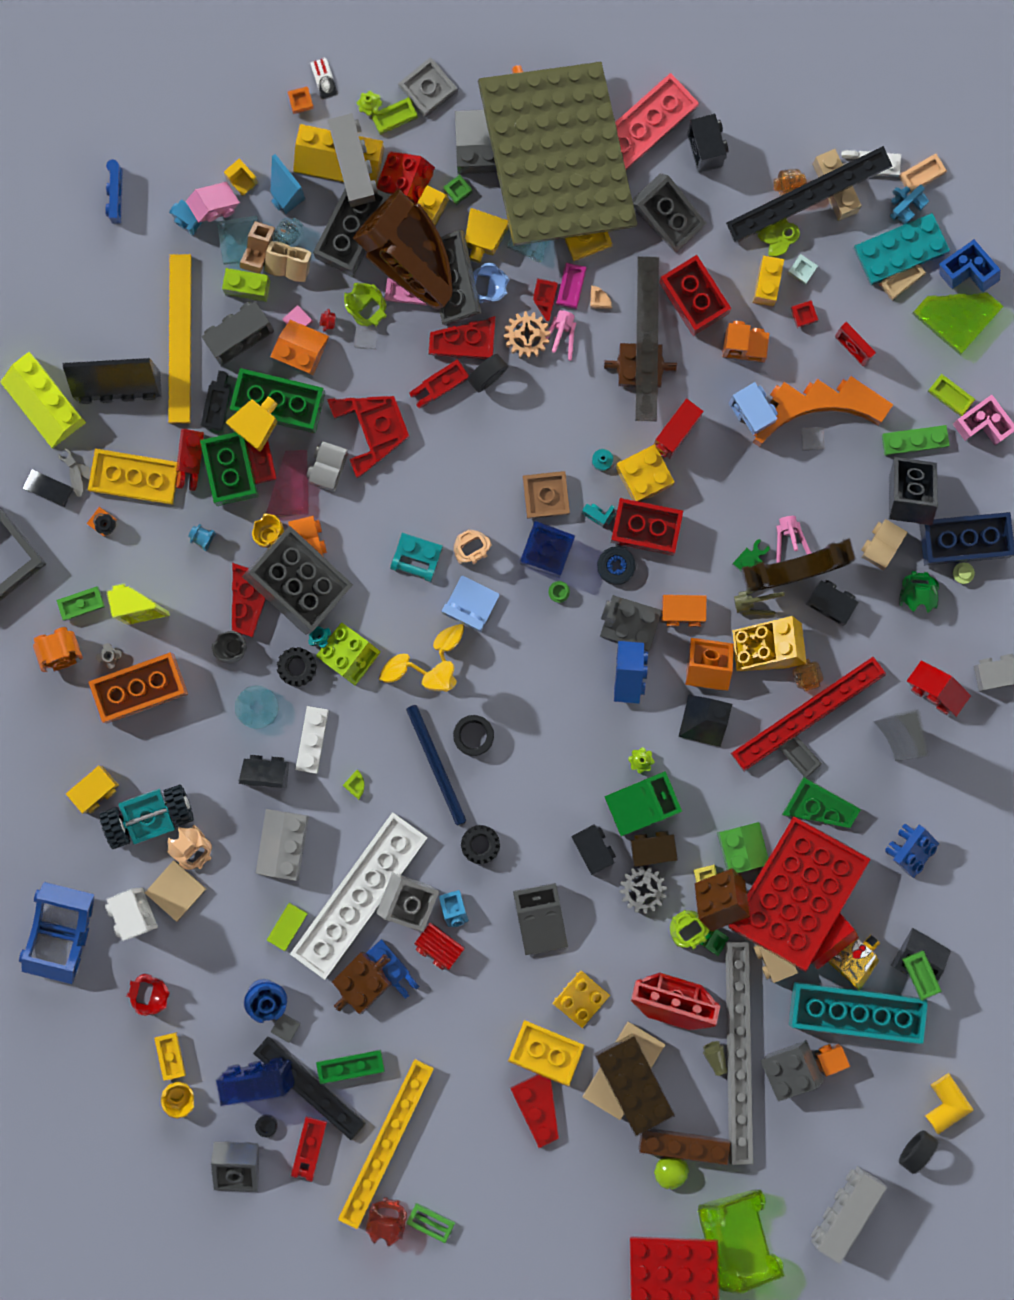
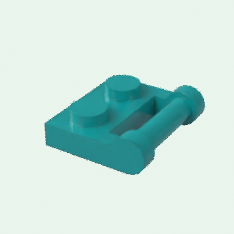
M402 533L390 569L394 571L398 569L425 578V581L431 582L443 545ZM402 556L429 564V568L426 570L401 562L400 560Z

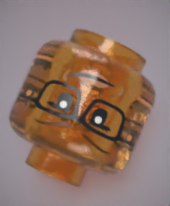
M797 168L781 170L777 178L774 179V190L778 191L780 196L806 184L805 174L801 173Z
M809 658L806 659L807 664L799 665L792 670L796 686L799 689H804V692L820 687V683L824 680L819 663L816 661L810 662Z

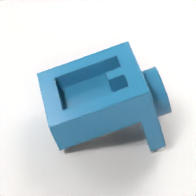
M460 890L439 896L448 927H459L469 921Z

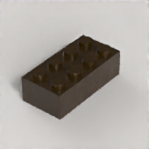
M633 1033L594 1053L635 1136L675 1116Z

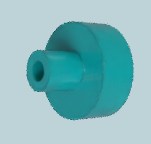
M607 449L597 450L592 456L594 468L598 471H606L611 468L613 464L612 453Z

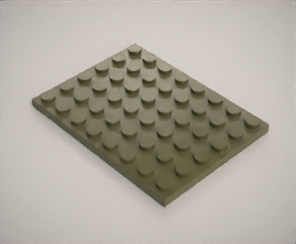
M602 61L479 78L478 86L513 246L633 228L638 225Z

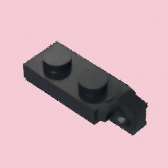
M219 370L217 380L212 381L208 387L201 421L202 428L223 431L231 393V384H227L229 374L225 371Z

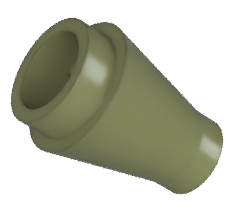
M713 1041L704 1045L703 1055L712 1067L715 1075L720 1076L727 1073L723 1045H720L719 1041Z

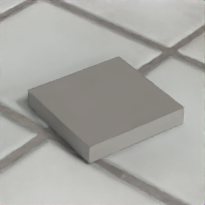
M431 57L398 83V86L424 117L428 116L458 92L456 86Z

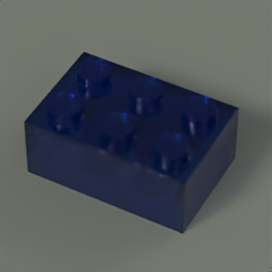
M282 1058L271 1059L270 1063L262 1064L261 1061L249 1063L246 1067H240V1064L228 1066L227 1070L222 1072V1075L216 1079L220 1106L286 1096L294 1086L290 1060L283 1061Z

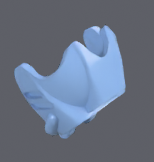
M485 263L473 271L475 285L477 276L489 278L487 296L478 294L479 303L498 301L507 294L506 286L509 278L496 264Z

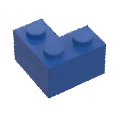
M975 239L939 264V275L951 289H954L970 277L983 293L1000 281L1001 270Z
M618 641L614 702L640 704V696L645 695L646 682H642V680L647 679L648 666L644 665H647L648 652H644V643Z

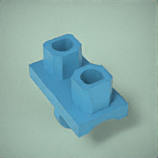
M920 184L908 196L906 194L910 189L907 186L902 190L898 187L893 189L892 192L895 197L891 200L892 204L901 203L893 210L890 217L893 220L898 218L904 224H907L915 216L908 208L912 203L920 211L929 203L928 198L923 193L925 188Z

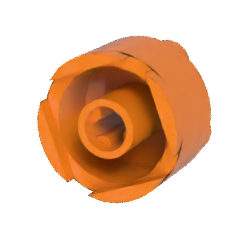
M67 627L56 629L54 634L48 636L39 635L34 638L33 649L42 672H48L47 668H53V671L68 668L77 663V658L80 660L83 658L75 633L68 631Z

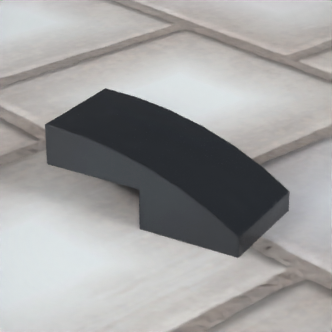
M33 469L23 487L26 491L64 508L74 489Z

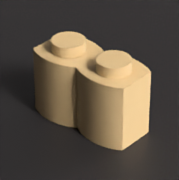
M272 241L266 250L264 271L273 276H285L295 282H305L309 274L311 252L303 248L290 247L287 244Z
M887 519L882 523L878 521L872 531L875 534L871 541L867 539L861 549L864 552L862 558L883 571L908 533Z

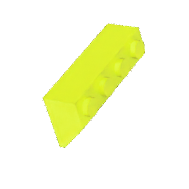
M30 352L13 363L0 381L52 449L86 423Z
M125 584L115 585L112 587L113 590L107 591L112 617L127 625L170 616L169 611L129 586L126 587Z

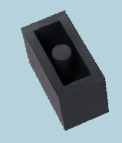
M821 580L818 582L806 605L841 626L846 625L859 602L855 600L856 597L850 592H841L836 589L837 585L833 582Z
M595 824L571 836L591 875L615 863L613 858L616 855L611 846L606 847L603 841L606 836L600 826L596 828Z

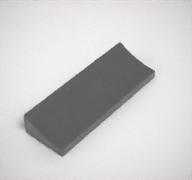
M918 711L898 714L874 721L888 740L895 761L928 755Z

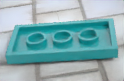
M933 213L854 246V250L870 285H874L892 275L902 273L914 268L916 265L924 264L950 252Z

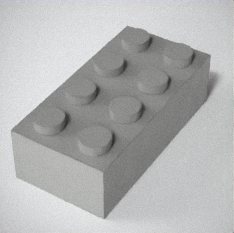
M858 1166L855 1170L852 1169L846 1177L848 1182L843 1189L840 1188L834 1197L836 1200L832 1208L828 1207L823 1215L824 1221L821 1226H816L811 1235L813 1238L811 1242L816 1249L839 1264L887 1188L879 1179Z

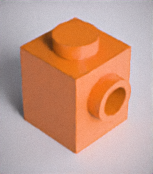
M831 1044L822 1046L818 1049L819 1052L815 1053L817 1059L815 1061L818 1068L826 1077L850 1067L840 1044L832 1047Z

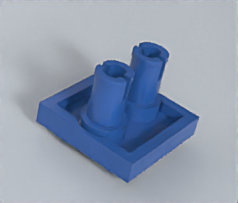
M904 824L902 828L905 831L900 829L898 832L900 837L907 840L903 847L891 841L889 845L893 849L887 846L885 852L894 857L893 860L909 876L915 878L923 870L928 858L935 854L939 843L921 825H918L914 830L908 824Z

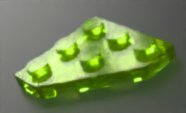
M988 292L968 295L927 296L912 314L961 355L1004 306Z

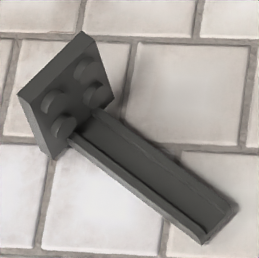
M612 595L611 601L607 600L601 620L605 621L600 637L616 642L644 643V650L649 652L662 610Z

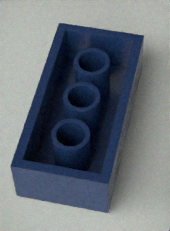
M1011 512L934 519L932 525L920 524L924 566L1004 559L1014 556Z

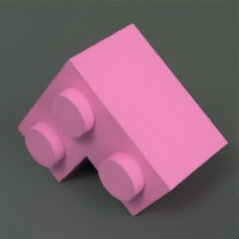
M993 395L987 397L953 423V426L965 441L983 429L993 444L997 445L1014 432V423Z

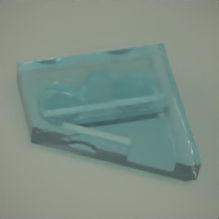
M258 216L217 222L224 265L240 263L247 249L248 234L254 222H258Z

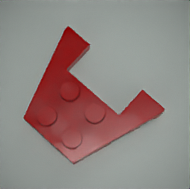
M394 396L331 398L327 400L334 419L356 412L368 443L370 452L350 459L356 478L361 477L410 437Z

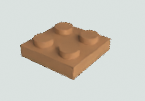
M565 471L523 475L527 519L570 514Z

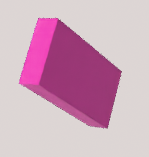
M566 262L556 305L577 309L587 267Z

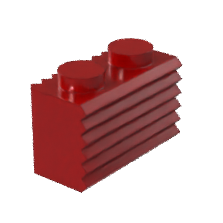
M431 922L414 943L417 946L415 950L424 957L430 955L435 959L433 964L441 970H444V968L449 970L465 949V947Z

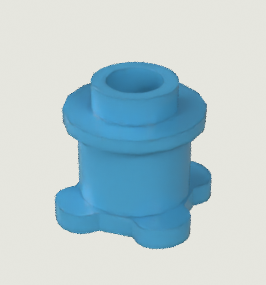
M199 524L197 527H192L188 537L191 538V544L196 543L202 546L204 551H207L216 533L214 530L208 531L202 528V525Z

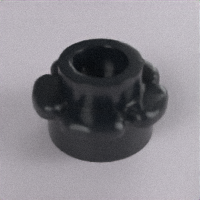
M109 514L98 516L95 520V529L100 534L109 535L116 527L115 520Z

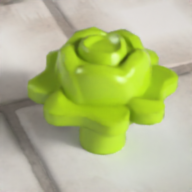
M368 91L367 94L361 93L360 99L356 102L357 106H359V112L366 113L368 116L372 115V112L374 114L378 113L379 107L382 106L380 95L374 94L372 91Z
M644 747L639 750H632V756L628 758L631 763V769H637L639 774L644 771H650V765L655 763L652 758V752L646 751Z

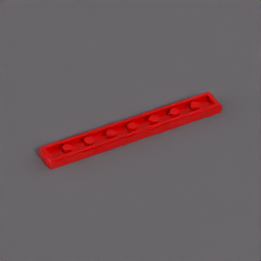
M871 657L740 746L731 755L745 772L789 740H792L795 736L886 676V672L876 659Z

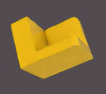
M240 158L224 171L227 180L242 196L258 184L256 176Z

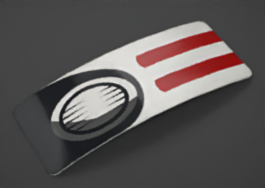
M323 58L311 62L321 98L326 99L337 95L327 59Z

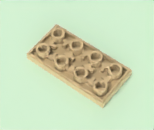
M627 1021L615 1042L633 1033L648 1064L652 1068L665 1044ZM600 1067L582 1097L621 1120L624 1112Z

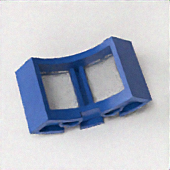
M43 882L41 889H37L35 892L34 902H36L34 921L26 949H22L19 962L22 963V972L73 984L81 961L82 946H85L88 937L89 917H92L94 894Z

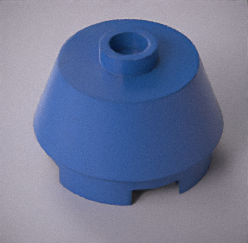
M260 979L251 984L244 998L246 1013L259 1023H264V1021L274 1018L275 1020L279 1019L285 1012L287 1005L285 990L269 979Z

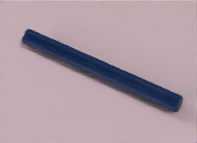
M417 705L409 706L406 708V711L453 820L457 826L466 822L465 815Z

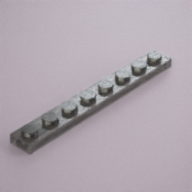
M638 256L635 421L657 422L659 257Z

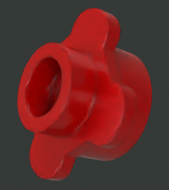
M327 309L320 317V326H323V332H326L328 329L333 330L335 326L336 316L335 313L330 312V309Z

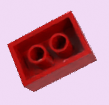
M695 255L660 277L659 284L693 336L724 318L731 311L730 305L698 255Z
M620 498L610 543L674 556L684 511Z

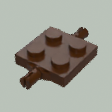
M620 343L617 361L604 360V369H617L619 387L661 388L664 371L677 372V362H664L662 356L663 344Z
M360 952L332 981L342 996L334 1004V1008L337 1011L341 1012L347 1004H350L359 1015L363 1014L391 986V982L385 977L382 970L390 962V958H387V955L383 954L377 962H374L365 952Z

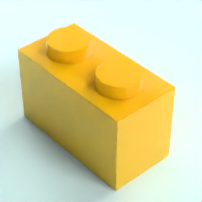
M763 255L760 262L753 303L774 307L777 301L784 259Z
M98 765L70 789L66 795L82 814H87L88 812L92 814L100 807L99 802L104 798L108 800L116 794L117 791L115 789L119 785L103 766Z

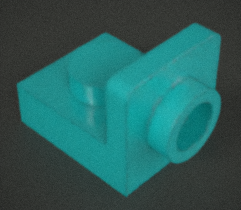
M586 504L581 512L582 515L602 528L605 523L610 525L616 515L613 512L615 509L613 505L610 506L605 515L602 513L603 510L595 504L591 506Z

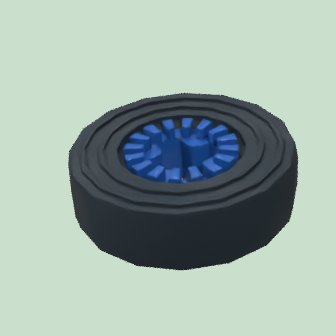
M617 546L604 550L597 562V568L600 577L606 583L621 585L631 579L635 572L636 564L632 553L625 548ZM620 561L622 569L613 571L611 562Z

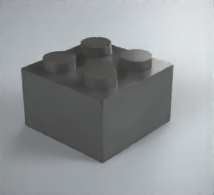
M807 1040L769 1053L761 1060L778 1102L817 1089L824 1082Z

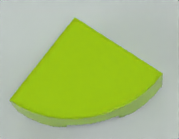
M357 769L343 786L358 800L363 795L365 783L362 774Z

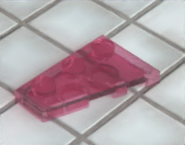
M307 450L285 451L266 514L275 516L309 515Z

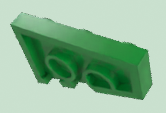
M803 776L782 815L851 828L861 808Z

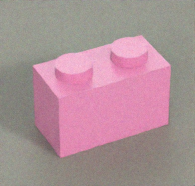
M227 182L195 189L186 200L198 223L203 221L212 222L222 216L227 218L235 212L234 209L240 203Z

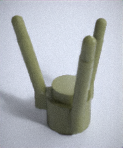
M756 591L738 592V596H734L737 613L742 612L743 616L749 614L775 615V611L750 610V608H754L753 603L781 597L785 593L779 592L752 598V595L749 594Z

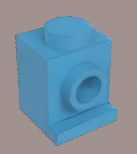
M182 199L170 209L169 213L175 218L174 222L183 229L187 227L188 233L192 236L203 223H198L191 209Z

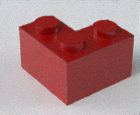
M922 660L907 679V682L913 687L911 691L919 697L925 695L928 701L938 705L936 709L944 715L950 713L957 717L971 697L953 676Z

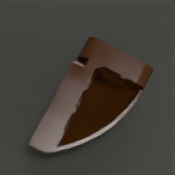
M399 189L365 221L353 239L368 252L366 258L395 283L435 309L443 308L452 296V279L445 247L426 211L420 204H414Z

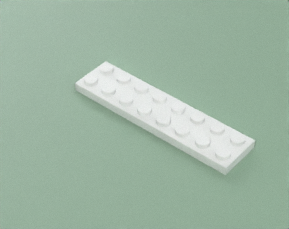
M392 812L290 955L325 980L380 905L392 872L401 875L428 837Z

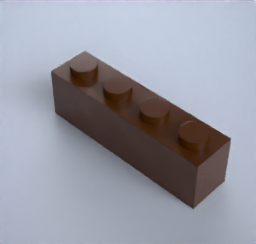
M651 1128L640 1134L638 1149L640 1153L728 1165L730 1142L724 1138Z

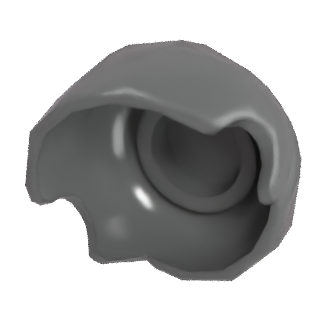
M235 631L219 634L215 643L212 644L213 655L221 662L236 663L242 659L246 652V640Z

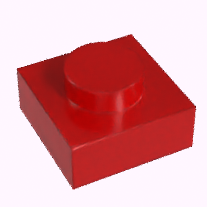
M812 300L790 308L797 328L818 322Z

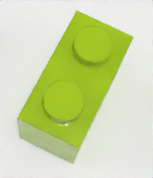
M226 268L222 290L225 295L267 302L271 281L268 275Z

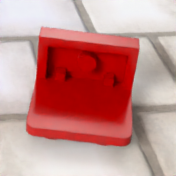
M389 152L376 187L387 194H393L400 189L416 204L426 186L429 185L435 166L422 156Z

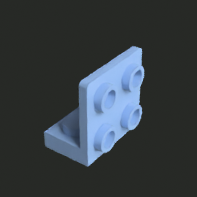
M461 576L448 603H445L442 614L481 633L499 598V593L465 576Z

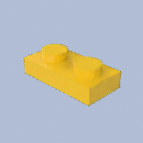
M177 1032L155 1037L163 1081L185 1076L186 1072Z

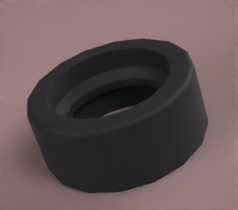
M494 354L481 363L469 375L467 380L477 392H482L505 373L508 365L498 354Z
M468 715L460 719L455 725L453 738L457 748L462 753L470 756H479L487 752L492 746L494 730L490 722L484 717ZM469 723H478L486 731V740L478 748L467 747L461 740L462 729Z
M925 1130L920 1131L902 1151L899 1164L912 1174L918 1173L934 1155L938 1147V1140Z

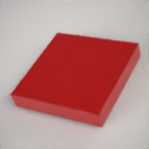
M847 321L835 335V338L862 366L869 363L876 354Z

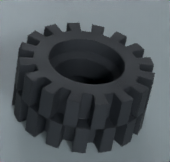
M291 647L289 650L283 651L284 653L279 656V661L277 662L279 677L285 683L296 687L306 685L309 681L311 682L313 676L316 675L317 668L316 660L312 654L301 647ZM293 659H301L305 663V670L302 674L293 675L290 673L289 663Z
M473 826L462 837V853L469 861L475 864L489 863L499 852V837L488 826ZM477 836H484L489 841V848L484 853H477L472 848V841Z

